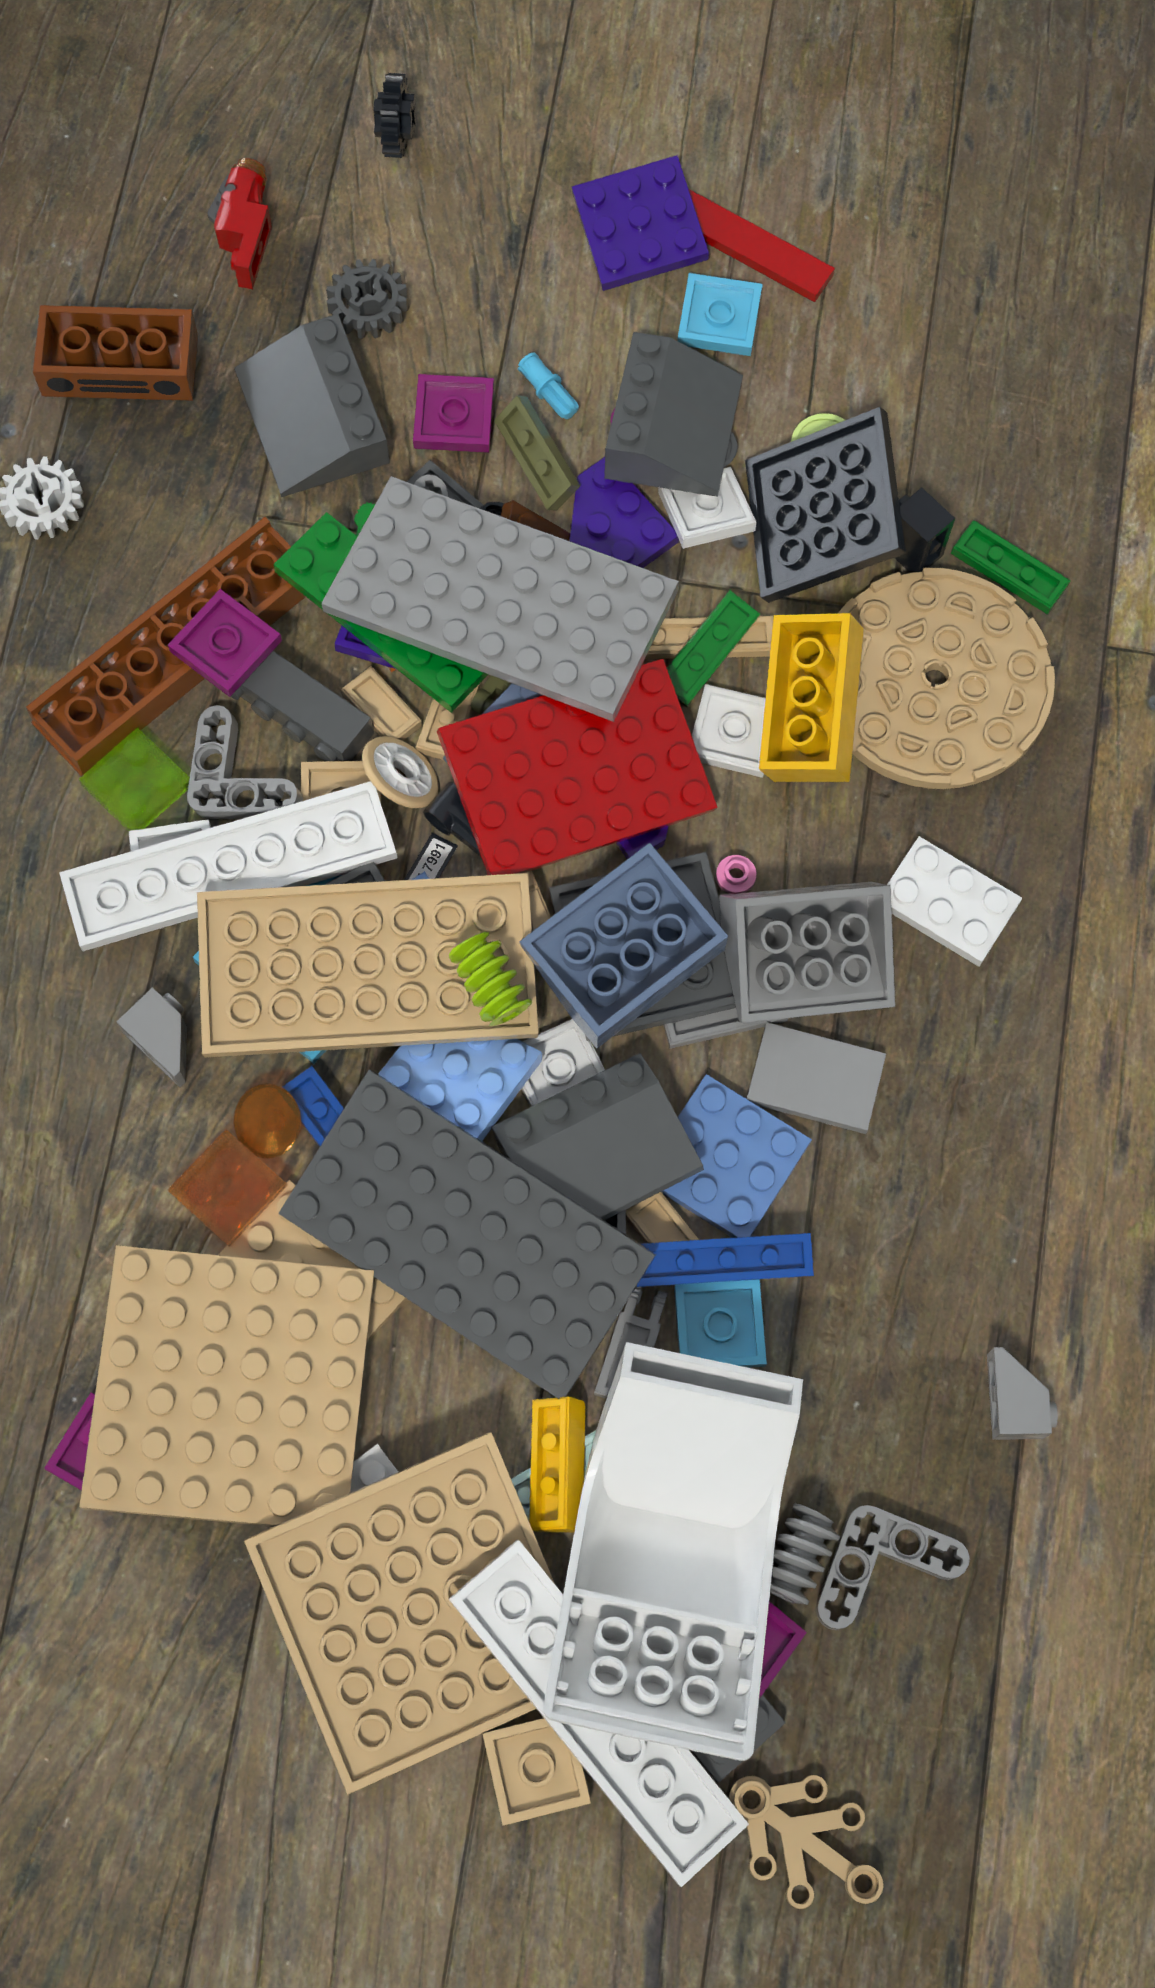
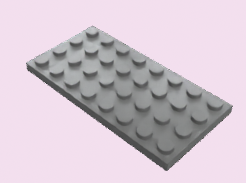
M391 476L321 605L323 612L614 722L679 590V581Z

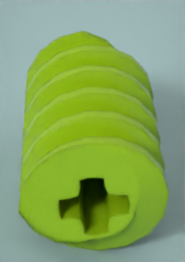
M483 932L453 948L449 954V959L452 963L459 964L456 969L458 976L468 978L464 983L466 991L470 993L476 992L472 997V1003L476 1007H483L479 1013L481 1020L485 1022L492 1021L489 1026L493 1027L517 1017L532 1004V1000L530 998L518 1001L517 996L525 989L524 985L510 986L509 981L517 975L515 969L502 971L501 967L509 960V956L495 957L493 953L502 943L500 940L487 942L486 938L490 933Z

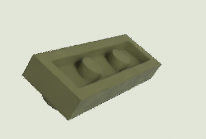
M517 395L494 419V422L546 509L557 511L580 487V484L528 398Z

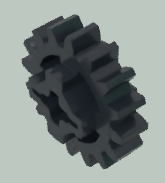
M386 74L385 82H383V92H378V97L374 100L375 137H381L384 157L402 158L407 147L406 139L412 140L413 132L415 133L416 97L415 94H409L406 74Z

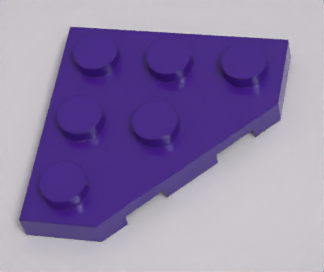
M605 457L577 476L580 487L575 491L570 542L641 568L646 567L679 543L674 528L633 483L604 479Z

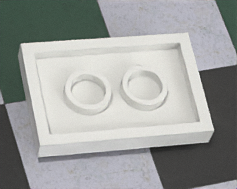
M918 836L887 884L891 887V912L894 916L980 967L1022 900V897Z

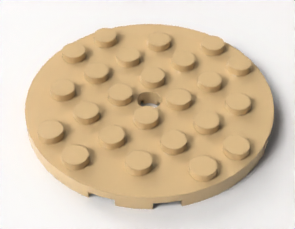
M923 568L922 572L903 575L897 572L871 583L868 589L854 599L851 598L838 613H850L864 628L852 754L866 766L887 778L907 785L928 789H951L974 785L989 780L1014 765L1026 754L1041 733L1050 713L1054 696V666H1051V660L1047 651L1048 643L1033 617L1030 619L1015 604L1016 599L999 586L973 574L958 570ZM931 670H938L945 675L946 682L939 685L936 684L933 687L925 674Z

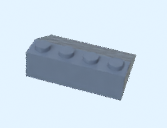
M648 843L528 934L519 943L570 1017L592 1044L599 1048L722 953L726 948L728 935L655 848Z

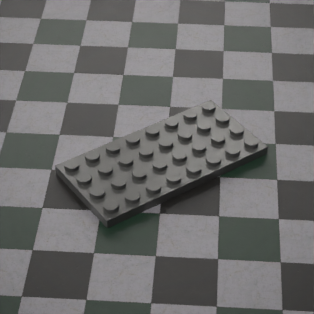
M368 1070L278 1213L361 1269L374 1270L373 1277L558 1399L568 1396L657 1255L372 1070Z

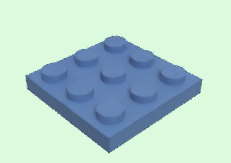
M706 1074L678 1116L703 1164L704 1170L661 1191V1193L732 1238L751 1237L812 1139Z

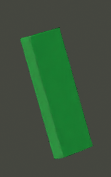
M975 520L972 521L951 552L953 556L1047 615L1068 588L1071 581Z
M729 590L667 667L677 698L685 707H688L760 617V613L731 590Z

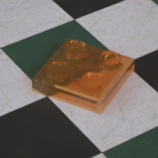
M225 1129L170 1186L168 1192L224 1244L230 1247L288 1185Z

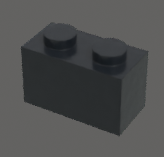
M921 487L911 497L904 495L899 499L906 553L894 558L910 573L922 572L923 568L931 567L944 555L955 521V517Z

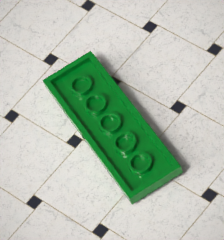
M326 512L273 564L274 571L323 610L321 603L358 536ZM328 614L451 713L488 675Z

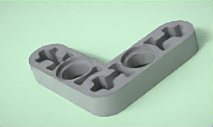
M216 705L204 710L198 720L187 792V801L190 807L200 817L206 819H243L303 801V796L299 789L288 779L231 778L238 735V723L231 712L224 706ZM222 719L225 722V725H221L218 727L216 735V733L212 730L211 727L217 726L219 720ZM216 753L222 755L221 764L216 769L210 771L204 769V762L208 756ZM247 790L254 791L255 797L250 805L243 808L236 806V799L240 793ZM209 792H211L216 798H218L208 799L207 804L205 806L200 801L201 799L207 798ZM264 792L270 799H265ZM284 792H287L291 798L285 799L282 806H279L274 799L283 798Z
M869 1505L860 1506L850 1513L845 1522L817 1600V1618L822 1625L833 1630L844 1629L854 1621L878 1554L937 1578L951 1580L965 1573L968 1568L970 1559L968 1550L963 1543L954 1538ZM867 1514L873 1517L872 1525L878 1528L877 1533L870 1532L866 1536L863 1547L872 1548L870 1555L858 1547L846 1546L848 1538L854 1543L858 1540L860 1527L855 1525V1519L862 1520ZM909 1530L918 1537L919 1548L915 1554L904 1555L896 1548L895 1538L900 1531ZM928 1538L935 1540L931 1547L932 1550L944 1553L949 1547L954 1549V1558L959 1560V1566H952L948 1571L942 1569L943 1561L931 1555L927 1557V1564L921 1562L920 1559L928 1547ZM855 1555L860 1558L864 1569L859 1579L848 1580L843 1577L839 1569L842 1557ZM833 1580L843 1587L857 1589L855 1597L849 1592L845 1594L842 1607L848 1610L847 1617H838L836 1622L829 1619L831 1612L825 1608L826 1602L832 1603L836 1600L840 1590L839 1588H831Z

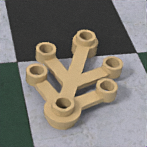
M808 1775L801 1782L772 1787L759 1777H743L732 1786L729 1800L749 1824L747 1831L752 1856L749 1859L748 1868L754 1878L761 1881L769 1880L774 1876L777 1869L774 1857L768 1853L765 1830L766 1822L780 1832L789 1881L785 1895L788 1903L794 1908L805 1909L814 1900V1890L807 1882L802 1850L845 1881L846 1891L853 1900L869 1904L880 1897L883 1891V1879L875 1868L865 1864L853 1865L812 1834L840 1828L847 1831L860 1829L864 1824L865 1814L858 1804L848 1802L842 1804L837 1810L790 1817L775 1805L801 1799L809 1803L821 1802L825 1799L828 1792L827 1784L822 1777ZM810 1780H816L821 1785V1794L816 1798H811L806 1794L805 1786ZM749 1790L755 1791L759 1796V1804L753 1809L747 1808L743 1803V1795ZM847 1808H854L858 1812V1821L853 1826H848L843 1821V1812ZM759 1857H766L770 1861L771 1868L766 1875H759L754 1869V1863ZM861 1874L867 1875L871 1881L869 1890L864 1893L858 1892L855 1888V1879ZM797 1885L805 1886L808 1891L806 1901L800 1904L795 1903L792 1899V1890Z

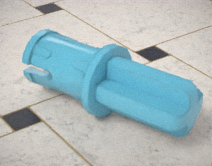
M535 352L526 355L519 362L518 370L534 386L536 396L539 399H545L561 418L566 420L572 418L578 411L579 405L561 385V377L558 374H553Z

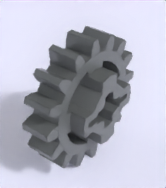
M359 259L356 260V268L354 269L347 265L342 266L343 276L332 275L333 286H327L326 289L328 313L339 315L346 334L355 329L358 331V338L360 339L364 337L366 331H371L372 336L378 338L379 329L383 328L386 332L391 333L392 321L399 324L402 323V312L408 309L406 284H402L399 272L391 275L389 264L386 263L380 269L377 268L376 259H372L369 266H363ZM386 289L390 292L392 296L391 300L388 299V295L385 292ZM343 298L347 299L348 309L343 304Z

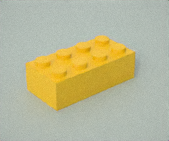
M850 613L774 615L759 770L773 782H850L864 628Z

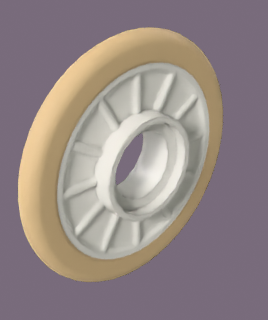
M386 736L374 738L366 744L362 753L364 770L372 784L384 796L408 808L427 807L435 799L439 790L436 773L428 760L413 746L397 738ZM395 767L398 768L399 770H401V771L406 775V777H404L403 775H401V774L395 769Z

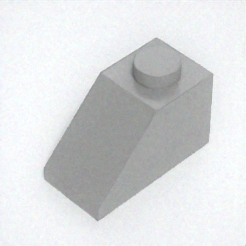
M152 987L116 1022L122 1033L177 1086L181 1087L186 1083L187 1026L181 1015L184 1008L169 993L162 997Z
M994 1347L987 1354L992 1440L1046 1438L1052 1434V1428L1057 1426L1058 1420L1057 1406L1055 1401H1050L1049 1389L1003 1347Z

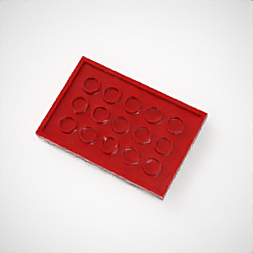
M664 659L641 665L614 722L543 695L449 724L437 730V735L488 875L521 874L713 812L718 808Z

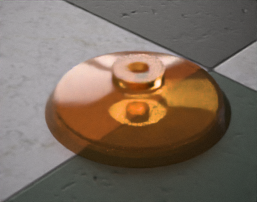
M266 1083L256 1085L242 1095L234 1112V1129L244 1149L254 1156L269 1159L283 1155L296 1142L301 1127V1115L295 1099L287 1090L278 1085Z

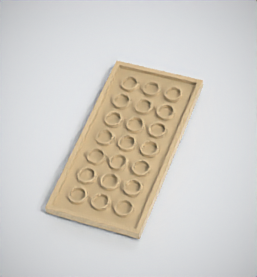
M528 873L197 892L202 1055L204 1058L538 1038L534 964L519 943V941L532 932ZM483 932L490 933L486 938L487 942L500 940L502 943L493 953L495 957L509 956V960L501 969L502 971L516 970L517 975L509 981L510 986L524 985L525 989L517 996L518 1001L530 998L532 1000V1004L517 1017L493 1027L489 1026L492 1021L485 1022L481 1020L479 1013L483 1007H476L472 1003V997L476 992L470 993L466 991L464 983L468 978L459 977L456 970L459 964L452 963L449 959V954L453 948Z

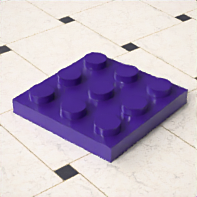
M678 155L572 186L574 201L603 291L709 260V251Z

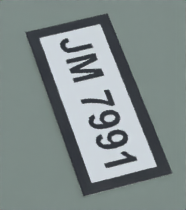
M431 833L404 880H411L424 871L430 879L440 878L458 845Z

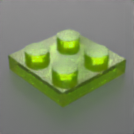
M137 727L78 780L81 786L128 831L145 829L188 790L190 777Z

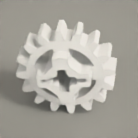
M43 456L40 464L35 465L32 458H27L26 468L22 469L19 465L15 464L13 468L16 474L13 477L10 475L2 477L6 487L0 488V510L8 526H16L19 535L23 536L28 530H31L34 539L38 540L41 532L47 531L49 537L54 538L55 528L59 527L67 532L69 529L66 521L68 519L78 521L79 516L75 508L84 507L81 497L83 490L80 482L77 481L73 469L65 470L62 461L58 460L51 466L48 458ZM39 491H41L42 494H43V497H42L43 504H42V505H40L39 500H38V499H40Z

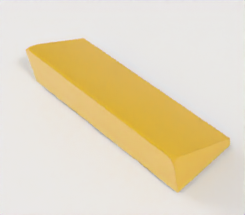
M569 1396L560 1397L559 1399L532 1400L529 1523L533 1532H575L584 1483L586 1406L582 1400Z

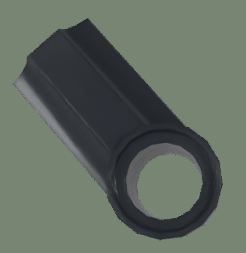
M449 782L424 809L423 814L438 831L445 835L453 834L481 857L456 785L453 782Z

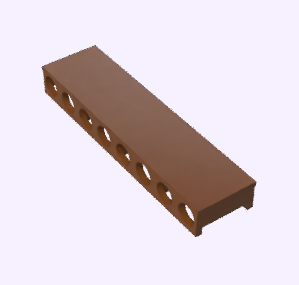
M263 517L27 705L26 709L32 719V725L83 778L205 679L169 651L168 644L219 589L223 590L269 626L305 598L302 593L274 571L273 564L291 546L271 526L270 521ZM263 533L261 538L256 543L251 545L252 541L259 534ZM233 557L232 561L226 567L221 569L222 565L229 558ZM202 580H204V582L202 583V585H201L197 590H195L194 592H192L193 588H194L199 582H201ZM174 604L173 608L167 614L162 616L163 612L170 605ZM144 628L143 632L137 638L131 641L132 637L140 629ZM114 652L112 657L101 665L104 658ZM84 676L82 681L77 686L70 689L77 679ZM53 701V703L48 709L40 713L41 709L47 703Z

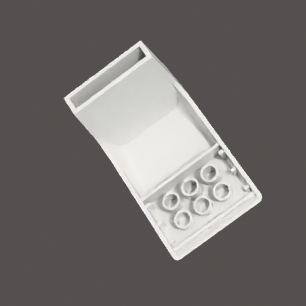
M626 1342L596 1429L584 1478L543 1705V1712L549 1720L739 1761L748 1760L754 1752L777 1523L783 1484L800 1415L803 1379Z

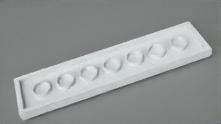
M370 781L62 871L59 874L79 946L82 951H86L198 918L197 892L306 886L346 874L365 864L374 862L376 865L397 859V853L376 787Z
M516 1540L448 1600L666 1871L682 1887L749 1824L689 1750L549 1720L545 1716L543 1705L563 1594L519 1540Z

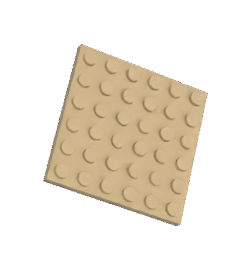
M116 1245L79 1508L274 1527L349 1494L351 1490L374 1270Z
M488 1432L244 1540L347 1795L536 1709L448 1600L516 1540H519L553 1581L492 1432Z

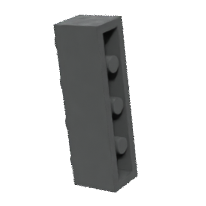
M274 651L269 654L231 696L236 700L241 697L252 704V710L262 719L270 721L272 718L283 726V731L294 741L301 743L304 740L314 747L313 750L316 755L325 762L352 761L374 734L371 717Z

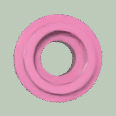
M728 856L717 867V883L727 893H746L755 883L756 868L744 856ZM738 868L743 871L744 875L741 878H733L729 871Z

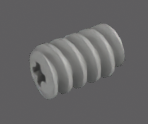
M794 1503L792 1509L800 1519L787 1518L784 1524L793 1535L779 1534L777 1538L778 1543L785 1551L774 1550L773 1562L778 1567L773 1566L770 1593L793 1604L808 1605L809 1600L800 1590L802 1587L816 1588L817 1584L808 1574L810 1571L824 1572L825 1568L816 1560L817 1555L831 1557V1550L823 1542L825 1539L838 1541L840 1536L831 1528L834 1523L832 1520L809 1507Z

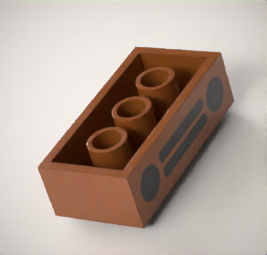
M40 305L33 374L41 395L45 397L193 401L198 332L192 309Z

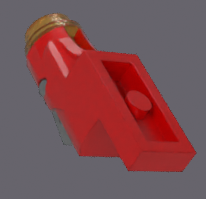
M241 158L237 164L232 166L230 174L225 177L207 214L209 220L214 224L219 248L233 252L231 270L236 272L238 287L253 290L272 225L269 208L267 205L262 204L263 192L267 182L265 167L254 159Z

